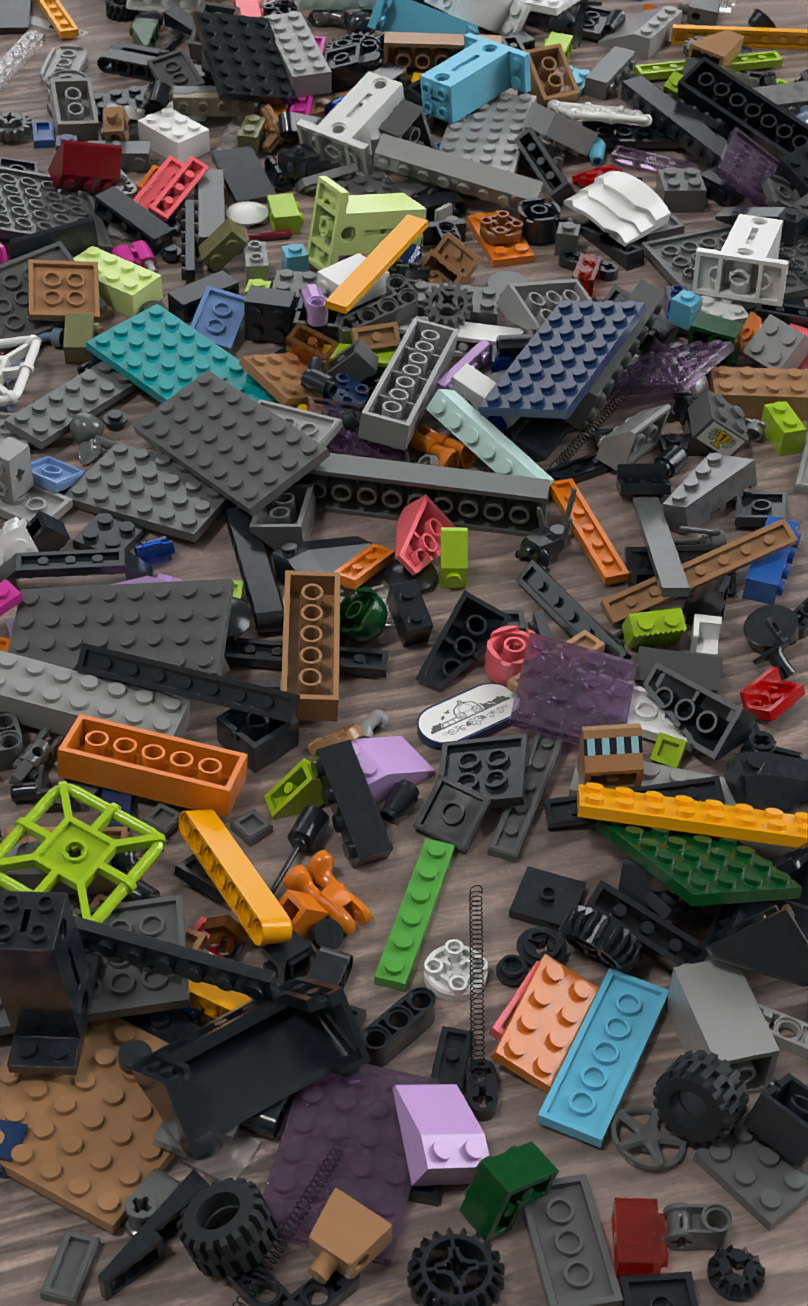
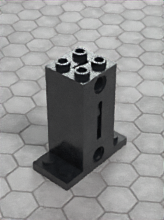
M0 891V998L14 1034L7 1062L9 1073L77 1075L100 971L101 958L99 954H86L84 952L67 893Z

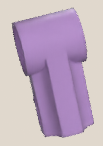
M308 284L301 292L307 311V322L315 327L324 326L328 323V309L325 308L327 298L324 297L321 288H318L316 284Z

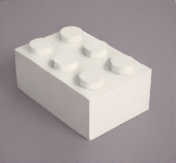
M170 107L163 108L161 111L149 114L145 118L138 120L139 141H150L151 150L165 158L171 155L185 163L191 155L196 158L210 152L209 129Z

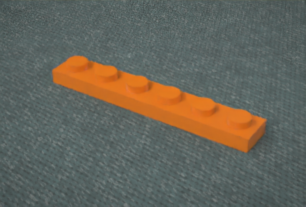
M573 479L554 481L549 487V493L563 517L565 516L572 488L575 487L577 489L570 516L573 519L570 529L603 585L629 581L630 573Z

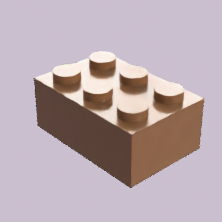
M561 43L525 50V52L530 53L531 95H537V104L548 108L550 100L576 103L580 91Z

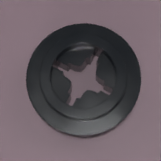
M533 927L525 930L519 936L516 951L527 962L528 967L531 968L537 960L540 961L544 954L558 962H564L567 944L557 931L548 927ZM547 943V951L537 954L536 948L540 949Z
M730 1244L726 1249L721 1250L718 1248L709 1259L707 1276L712 1287L720 1295L731 1300L742 1301L755 1297L762 1290L765 1282V1267H762L759 1255L753 1256L748 1252L747 1247L738 1249ZM731 1265L734 1268L745 1266L742 1274L743 1277L738 1273L728 1276Z

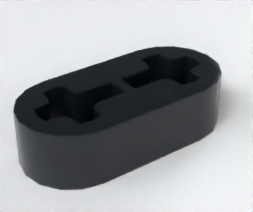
M487 1059L483 1061L485 1062L483 1066L485 1068L484 1083L479 1085L478 1078L471 1075V1062L467 1065L465 1078L466 1102L477 1121L481 1122L489 1121L496 1115L498 1104L496 1068ZM482 1062L474 1063V1065L481 1066L484 1064ZM481 1067L474 1068V1070H476V1071H483V1070H484V1069L481 1068ZM472 1070V1074L478 1076V1072ZM472 1080H474V1081H473L474 1085H479V1086L474 1087V1086L472 1085ZM479 1096L485 1097V1108L480 1107L478 1103Z

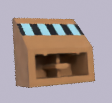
M641 724L582 726L577 760L580 784L586 785V783L592 782L601 784L603 788L610 789L641 786L644 772Z

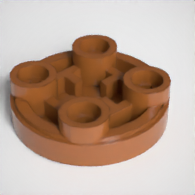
M500 210L497 212V215L480 219L479 233L482 238L489 242L509 244L518 241L522 237L523 222L509 216L508 211Z

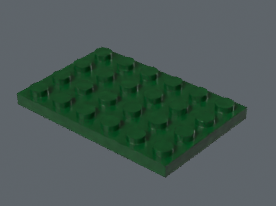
M597 820L596 830L691 906L800 898L802 886L793 881L789 874L775 868L771 861L763 859L755 853L754 849L745 846L737 839Z

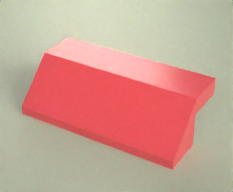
M170 155L133 200L165 222L209 170V166L192 155L185 164Z

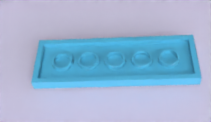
M609 968L539 1111L537 1123L601 1148L667 1003L668 989Z

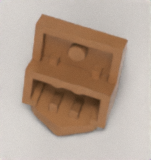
M447 232L435 250L431 249L421 262L422 267L430 268V278H424L422 281L438 284L440 282L449 283V281H452V285H457L458 283L461 286L469 285L475 279L472 274L483 259L454 235Z

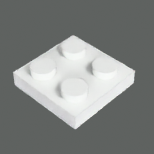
M701 296L703 297L701 312L745 324L749 315L738 300Z

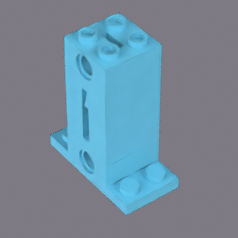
M376 0L367 26L384 33L479 34L478 25L412 0Z
M472 33L465 34L464 50L420 76L424 113L454 124L510 88L524 93L531 90L530 53Z

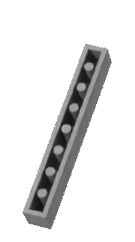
M382 133L374 152V166L380 169L390 170L403 176L419 179L422 182H429L442 188H449L462 194L472 195L481 200L495 202L501 206H508L518 210V206H521L524 200L540 198L542 181Z

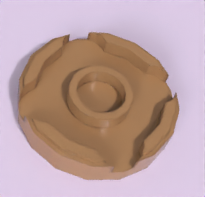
M351 723L331 731V733L323 738L318 737L308 743L307 747L311 756H314L317 749L346 740L352 741L364 734L360 723Z

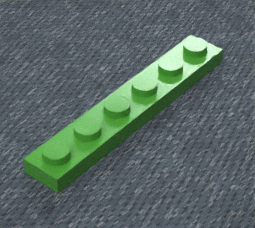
M428 838L425 839L375 973L374 985L405 992L454 856L455 845Z

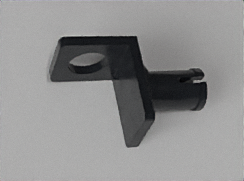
M768 617L763 621L778 644L756 658L753 663L757 665L769 661L772 666L778 667L780 679L783 681L796 672L782 652L783 648L789 645L791 641L775 618Z
M39 765L36 781L12 783L10 785V795L14 803L32 799H39L40 801L52 789V783L45 765ZM69 796L71 809H76V799ZM54 803L45 813L63 811L62 803Z

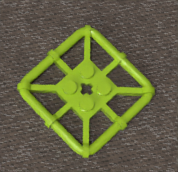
M60 781L58 785L50 789L25 817H20L15 822V828L0 843V887L7 891L50 892L60 881L78 892L82 918L103 923L127 894H132L137 888L136 883L160 856L163 848L166 846V838L164 834H161L155 828L122 811L120 805L114 802L110 804L79 786L67 784L66 781ZM69 796L102 814L91 826L73 817ZM58 798H61L64 819L51 833L37 825L36 822ZM116 821L142 836L114 840L103 834L102 831L110 822ZM30 835L42 842L34 853L5 858L24 836ZM149 848L127 875L108 865L117 853ZM81 850V856L76 858L69 856V851L76 852ZM36 867L48 875L33 891L2 872ZM98 875H101L118 886L91 916L86 888Z

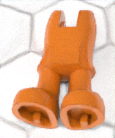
M426 425L418 426L417 431H415L408 444L419 452L438 457L441 467L458 469L460 465L466 469L473 465L477 456L462 441L451 439L449 435L440 434Z
M321 850L309 861L307 869L303 865H297L292 868L286 875L283 885L287 890L310 894L328 912L326 917L336 920L341 925L343 933L349 936L356 931L354 920L359 925L364 926L373 919V916L368 907L349 892L343 882L339 883L332 874L334 866L333 856L327 850ZM315 884H317L323 889L322 892L315 886Z

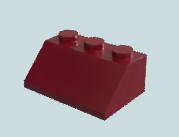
M62 140L48 168L54 189L101 193L109 188L116 187L120 180L121 145Z

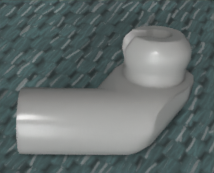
M373 710L360 722L364 734L358 737V739L373 738V729L376 726L384 728L389 722V716L383 713L382 710Z

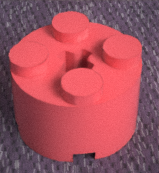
M513 625L494 630L487 641L485 671L487 676L493 682L507 686V681L541 659L542 641L540 637L532 630L527 629V632L521 631L519 626Z

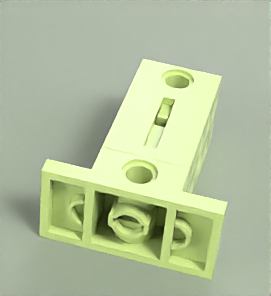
M318 176L307 248L308 262L320 271L339 262V256L355 255L358 253L370 254L407 215L426 219L427 209L404 193L349 196L347 190L327 176ZM422 234L406 251L420 249Z

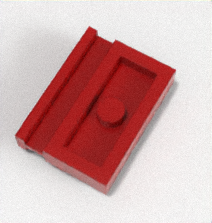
M603 165L573 175L572 183H578V186L587 187L594 183L595 178L609 171L623 172V170L614 168V165Z

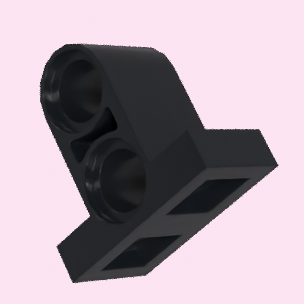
M465 219L428 222V227L422 233V243L424 246L436 245L437 247L447 232H450L461 242H465L467 223Z

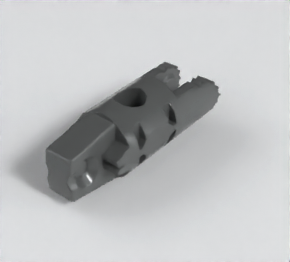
M45 725L12 764V767L16 770L11 775L8 783L10 785L12 783H24L27 778L33 781L39 773V765H46L51 760L65 737L60 735L50 746L44 740L50 734L51 728Z

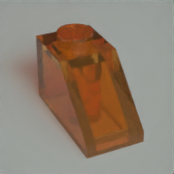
M300 322L296 324L286 338L287 352L298 356L299 361L308 365L309 359L315 356L320 357L323 363H326L339 346V342Z

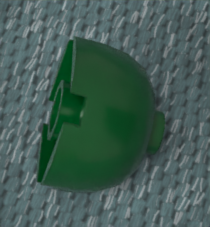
M368 587L356 589L355 591L358 594L352 598L347 595L340 603V634L353 642L362 643L374 639L383 632L387 622L388 611L384 601L373 589Z

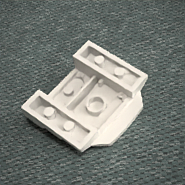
M609 171L595 178L593 184L579 190L578 194L564 200V205L577 214H582L589 218L603 232L610 233L609 236L623 246H627L668 224L670 218L669 209L648 185L632 175L619 171Z

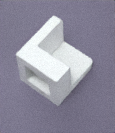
M694 614L690 653L717 657L722 617Z

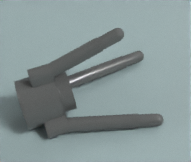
M575 487L572 488L563 524H554L549 528L554 534L564 539L560 551L566 548L567 537L573 521L570 516L577 492ZM537 507L540 528L546 527L542 509Z
M680 526V531L705 535L673 539L674 544H727L726 535L720 528L707 529Z

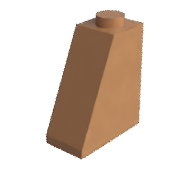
M724 30L692 41L687 58L702 59L705 56L715 64L726 68L741 53L744 36L730 30Z

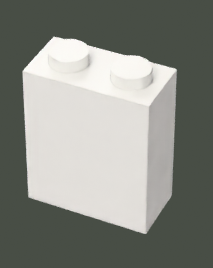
M358 253L317 271V287L321 288L323 295L328 298L366 257ZM388 271L380 277L352 309L386 293Z

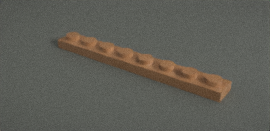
M783 518L683 563L682 567L690 587V592L701 585L735 572L796 544L798 539L786 519ZM654 576L601 600L600 606L610 624L614 627L625 622L628 614L651 610L677 597H663Z

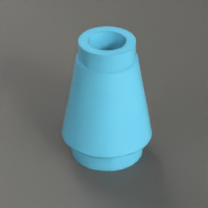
M599 137L596 138L588 155L591 164L595 167L603 164L606 149L605 142Z

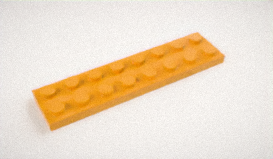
M592 782L586 783V785L578 784V817L794 848L808 842V813L797 812L793 815L783 813V811L776 808L758 810L753 809L752 806L747 804L723 805L722 802L713 799L701 802L694 801L691 797L677 795L673 798L663 796V794L656 791L638 793L633 792L632 789L627 787L610 789L603 788L601 784Z

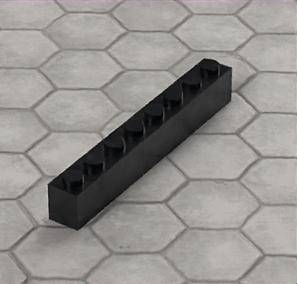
M643 76L622 81L620 99L634 110H640L643 114H649L652 117V124L705 166L709 169L717 166L725 171L736 168L739 150Z

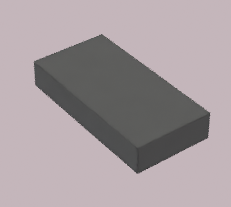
M66 1229L40 1291L41 1300L65 1306H77L101 1246L100 1237Z

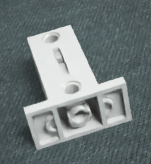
M519 0L424 1L452 16L502 36L521 31L531 9V6Z
M368 72L318 125L302 119L296 124L300 144L311 146L320 154V161L340 162L341 167L356 163L359 171L354 176L372 174L369 130L378 129L379 137H381L379 131L381 123L387 119L393 109L404 99L402 83Z
M739 214L721 251L698 247L692 292L782 307L789 261L778 259L783 220Z

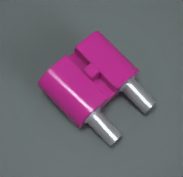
M145 241L132 242V247H128L127 244L120 245L111 252V254L133 262L158 274L155 267L157 263L156 258Z

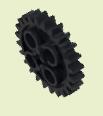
M352 32L351 35L338 36V39L332 38V41H328V45L325 48L328 51L361 43L364 55L379 52L381 58H384V39H381V36L376 37V34L369 35V32L366 34H362V32L355 34Z

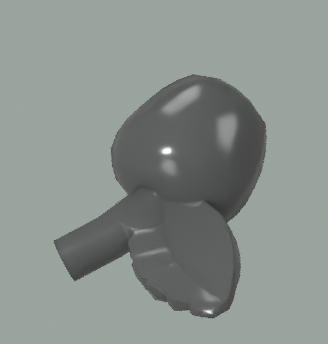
M80 412L70 421V431L75 440L80 444L79 460L83 466L90 465V463L98 460V457L101 455V447L109 450L118 443L102 436L104 427L101 421L93 414Z

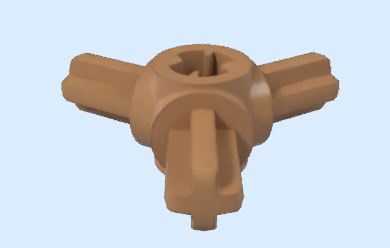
M265 105L261 108V113L266 117L268 132L267 139L261 148L264 150V153H271L277 145H282L290 140L280 137L278 117L271 106Z

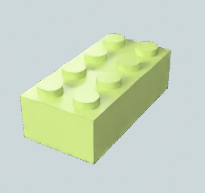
M94 246L87 248L73 258L75 261L98 262L99 295L115 311L133 317L143 312L142 306L144 303L163 299L162 276Z

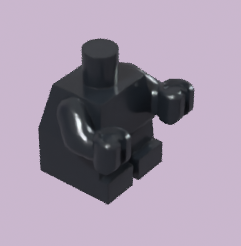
M676 386L673 389L675 392L672 391L673 399L675 400L673 407L675 414L670 411L666 421L668 423L679 421L681 425H684L685 419L690 422L688 407L700 396L693 394L689 389H681Z
M546 527L535 529L522 540L520 550L515 552V557L519 558L518 560L520 561L529 557L536 562H542L540 565L549 573L550 562H557L564 539Z

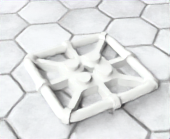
M550 100L548 102V109L562 116L569 117L572 121L591 120L602 121L607 124H614L616 122L642 127L650 126L652 123V117L649 114H643L640 110L628 109L624 105L616 107L592 105L591 102L581 104L559 102L558 100Z
M30 335L0 339V349L18 347L7 355L0 356V406L14 405L19 402L18 399L23 393L28 377L34 371L33 364L41 345V339L38 336ZM26 356L25 361L20 366L11 367L12 364ZM17 378L13 390H8L3 386L6 379Z

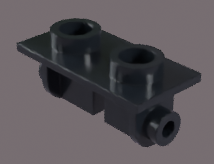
M273 156L266 157L264 162L265 168L263 169L274 190L283 191L284 189L292 188L285 172L281 171L277 165L276 158Z

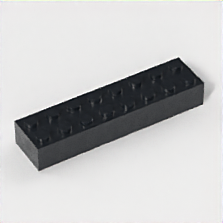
M705 56L678 81V98L684 100L690 106H696L701 113L706 111L715 120L719 118L727 125L725 128L730 133L778 165L783 157L808 142V125Z

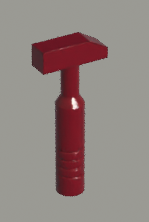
M244 229L247 242L255 239L263 241L291 238V229L265 231L249 235L247 229Z

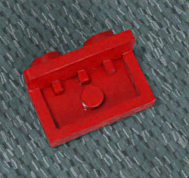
M774 666L770 667L740 691L743 709L758 717L757 719L767 722L776 720L780 714L805 695L803 684L781 681L778 667Z

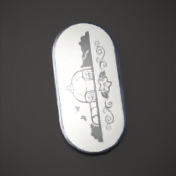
M483 683L424 709L417 719V735L426 746L436 749V746L442 748V743L447 741L484 738L510 726L516 721L520 710L519 697L508 690L507 686L501 684Z

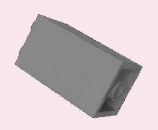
M714 959L694 964L686 963L679 967H674L666 1010L685 1053L690 1050L694 1053L697 1050H705L706 1054L709 1055L713 1052L718 1055V1059L722 1061L726 1059L731 1063L729 1066L733 1070L737 1069L741 1075L739 1077L740 1081H744L747 1087L744 1093L753 1094L766 1090L773 1078L780 1050L741 968Z

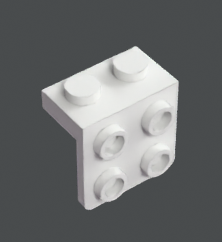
M14 517L3 523L4 526L0 529V567L16 553L38 552L26 529L27 521L25 518L19 520L18 517Z

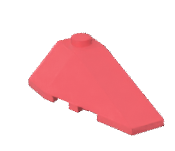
M427 495L404 507L397 522L395 558L412 576L440 555L441 527H456Z

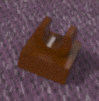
M230 915L207 918L203 930L210 934L208 938V945L210 947L218 946L221 943L220 955L232 953L234 944L246 942L248 937L243 926Z

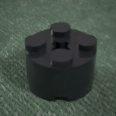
M530 198L524 200L522 205L518 206L517 219L523 222L522 235L528 245L556 242V232L561 214L560 206L557 203L551 201V204L545 203L543 198Z

